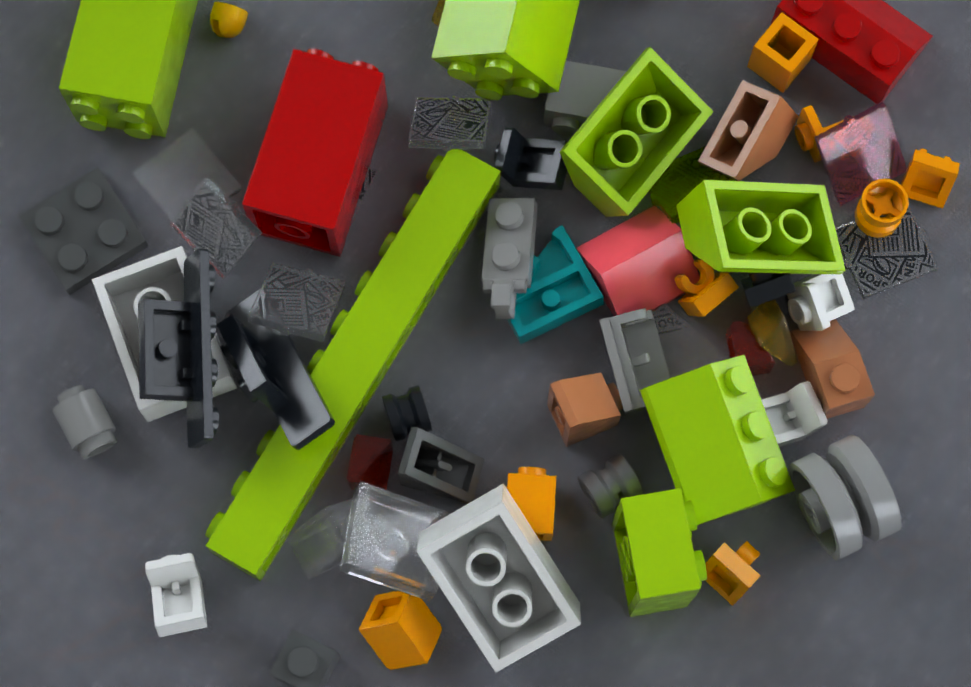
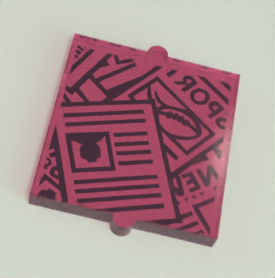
M883 102L853 117L851 115L845 116L844 122L814 137L836 200L841 206L861 196L864 189L871 182L877 179H893L907 170L887 106Z

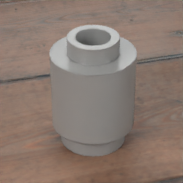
M77 385L57 396L59 404L52 411L72 450L79 451L82 459L94 457L117 443L113 434L116 431V427L95 388L85 390L83 385Z

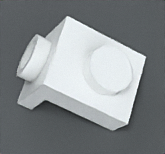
M812 274L793 283L796 291L787 294L789 299L788 311L794 322L798 324L800 331H822L830 327L831 320L855 310L843 274Z
M809 381L799 383L785 393L761 399L779 447L803 440L827 425L828 421L821 402Z
M193 554L167 555L161 559L146 562L145 572L151 585L154 622L158 636L164 637L206 628L207 619L202 579Z

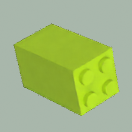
M81 0L59 84L62 96L76 121L81 126L94 131H105L107 127L122 129L127 135L139 139H150L152 135L166 137L198 0Z
M445 0L431 58L446 68L448 75L464 81L475 89L476 95L484 99L500 100L502 96L507 95L536 98L539 93L559 92L580 0Z

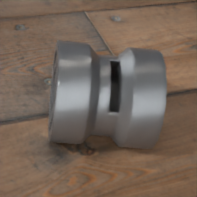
M620 453L606 460L605 469L598 471L589 470L577 478L585 497L601 519L614 512L621 498L643 495V489L637 476Z

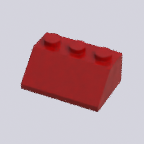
M781 0L776 7L771 22L772 24L782 12L817 37L819 40L811 58L877 105H881L933 37V35L883 0Z

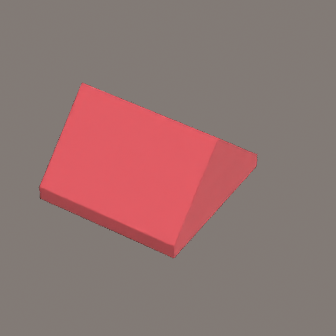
M655 205L576 248L604 296V301L613 316L646 308V311L652 310L653 312L686 294L675 283V277L678 274H685L692 284H696L700 279L699 272L693 264L692 253L685 248L681 228Z

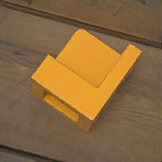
M412 587L375 595L359 627V631L386 668L394 670L427 664L442 632V626L415 588Z

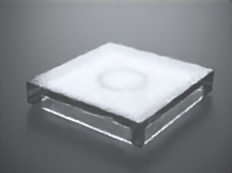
M360 481L353 493L340 571L431 601L437 594L438 584L416 552L419 533L448 516V512Z

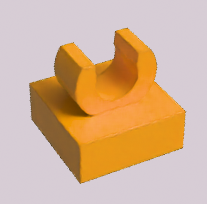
M923 148L920 150L915 149L902 179L901 186L907 192L908 198L943 209L958 176L960 163L952 161L948 156L942 158L929 154Z
M696 259L693 264L700 272V279L696 284H692L685 274H678L675 277L677 287L686 293L678 300V303L688 316L705 317L736 291L739 286L728 272H714L710 265L701 259Z
M747 540L736 552L724 542L705 563L707 570V580L705 581L733 606L761 576L750 566L761 553Z

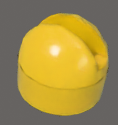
M216 1L213 3L210 13L211 29L219 37L234 38L245 27L249 13L237 6Z

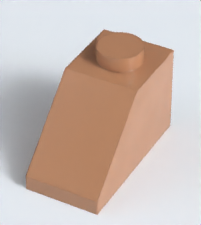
M742 80L698 162L705 167L740 181L777 157L799 116L780 95Z
M831 320L830 327L822 331H800L799 329L791 331L789 334L806 381L811 383L817 398L821 402L826 418L865 408L875 396L859 349L837 320Z
M601 372L558 380L551 383L549 387L547 406L566 447L619 424L621 417L619 410L623 409L619 391L613 382L606 384Z

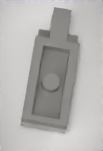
M535 198L489 199L481 280L483 282L484 294H491V308H494L495 319H514L517 293H526L527 288H531L538 210Z

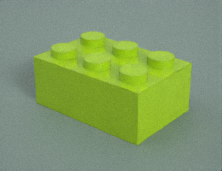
M681 488L621 498L612 521L629 616L633 617L687 607L701 590L702 581L707 580L702 550L694 551L691 540L692 531L697 530L696 515L692 501L683 500Z

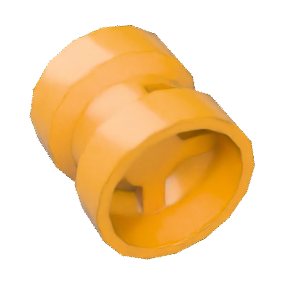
M877 179L871 182L864 189L854 212L858 228L866 235L874 238L886 237L892 234L898 228L909 205L908 194L904 187L891 179Z

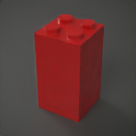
M293 48L242 202L246 217L251 223L255 234H257V229L259 235L341 257L354 211L362 191L363 182H365L388 109L384 73L379 72L378 68L363 61H353L352 64L334 60L332 55L319 49H308L305 52Z

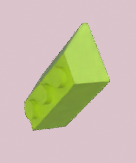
M648 47L561 149L560 154L573 185L605 217L629 216L714 111L651 47Z
M703 180L676 205L685 248L718 272L841 275L846 271L825 185Z
M745 355L710 363L640 390L675 488H681L684 501H692L697 525L758 506L795 491Z

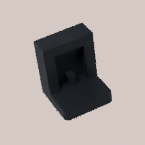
M506 127L503 131L501 142L495 150V168L501 171L500 175L513 187L562 190L567 168L560 151L567 141L524 138L515 128Z
M748 273L749 277L741 280L757 323L761 324L789 314L787 294L796 291L790 273Z

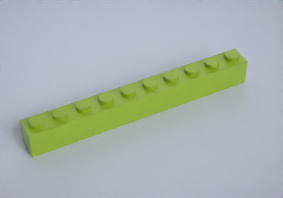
M451 145L445 157L441 155L436 156L426 174V179L429 180V183L421 195L414 193L405 206L402 217L406 220L398 233L391 231L387 235L378 253L382 257L374 272L367 270L363 274L354 292L358 296L349 312L343 309L332 325L330 334L334 337L325 351L318 349L307 366L313 381L335 420L334 426L300 450H296L290 445L281 425H279L276 432L271 429L267 431L256 450V454L260 458L251 472L244 470L240 474L231 490V495L235 498L225 514L219 511L206 530L205 536L209 538V541L205 546L212 554L261 582L488 207L489 199H493L499 189L500 170L454 145Z

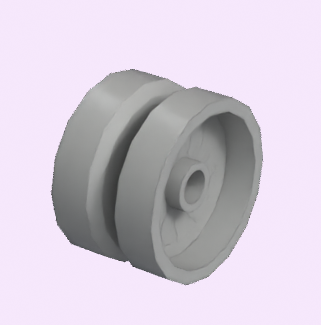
M852 434L830 444L827 448L826 459L811 453L791 462L788 466L789 475L795 488V497L811 531L822 548L836 561L862 548L863 535L877 542L901 529V515L891 485L879 462L869 447L859 437Z

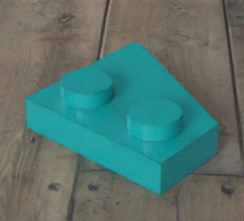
M563 225L557 227L552 232L551 241L538 257L534 255L531 288H527L526 293H517L514 319H507L520 345L604 305V296Z

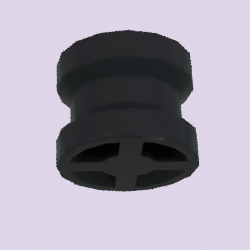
M418 385L410 387L404 395L396 397L393 394L382 396L396 442L405 439L407 434L410 433L411 427H418L427 432L432 431L429 415Z

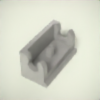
M646 308L599 320L623 410L626 415L646 410L640 392L641 389L670 379L652 310L646 311Z

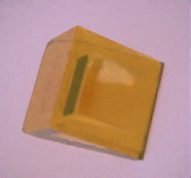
M775 299L760 304L747 317V322L759 345L786 365L793 366L797 363L789 327Z

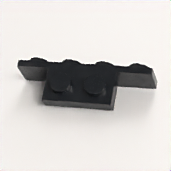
M197 249L184 261V302L143 299L138 303L140 399L187 401L188 448H200L212 441L219 426V412L217 407L213 406L212 387L215 386L217 381L218 366L216 359L211 356V340L215 336L217 325L216 315L214 311H210V293L213 291L215 284V269L213 265L209 264L208 249Z
M259 289L229 310L225 315L226 318L217 324L225 341L220 348L229 363L235 369H239L242 376L237 379V382L246 397L253 403L260 400L273 411L290 445L296 450H300L333 427L335 420L287 330L274 328L285 326L267 325V323L283 324V322H267V320H282L267 319V317H280L279 315H266L264 301L271 302V300L265 299L269 298V296H264L268 294L263 289ZM260 299L264 325L261 324V320L253 317L254 314L257 316L258 312H254L259 308L258 303ZM267 304V310L269 314H278L277 312L271 311V305ZM253 319H254V320L257 319V320L259 321V323H255V322H251V321H252Z

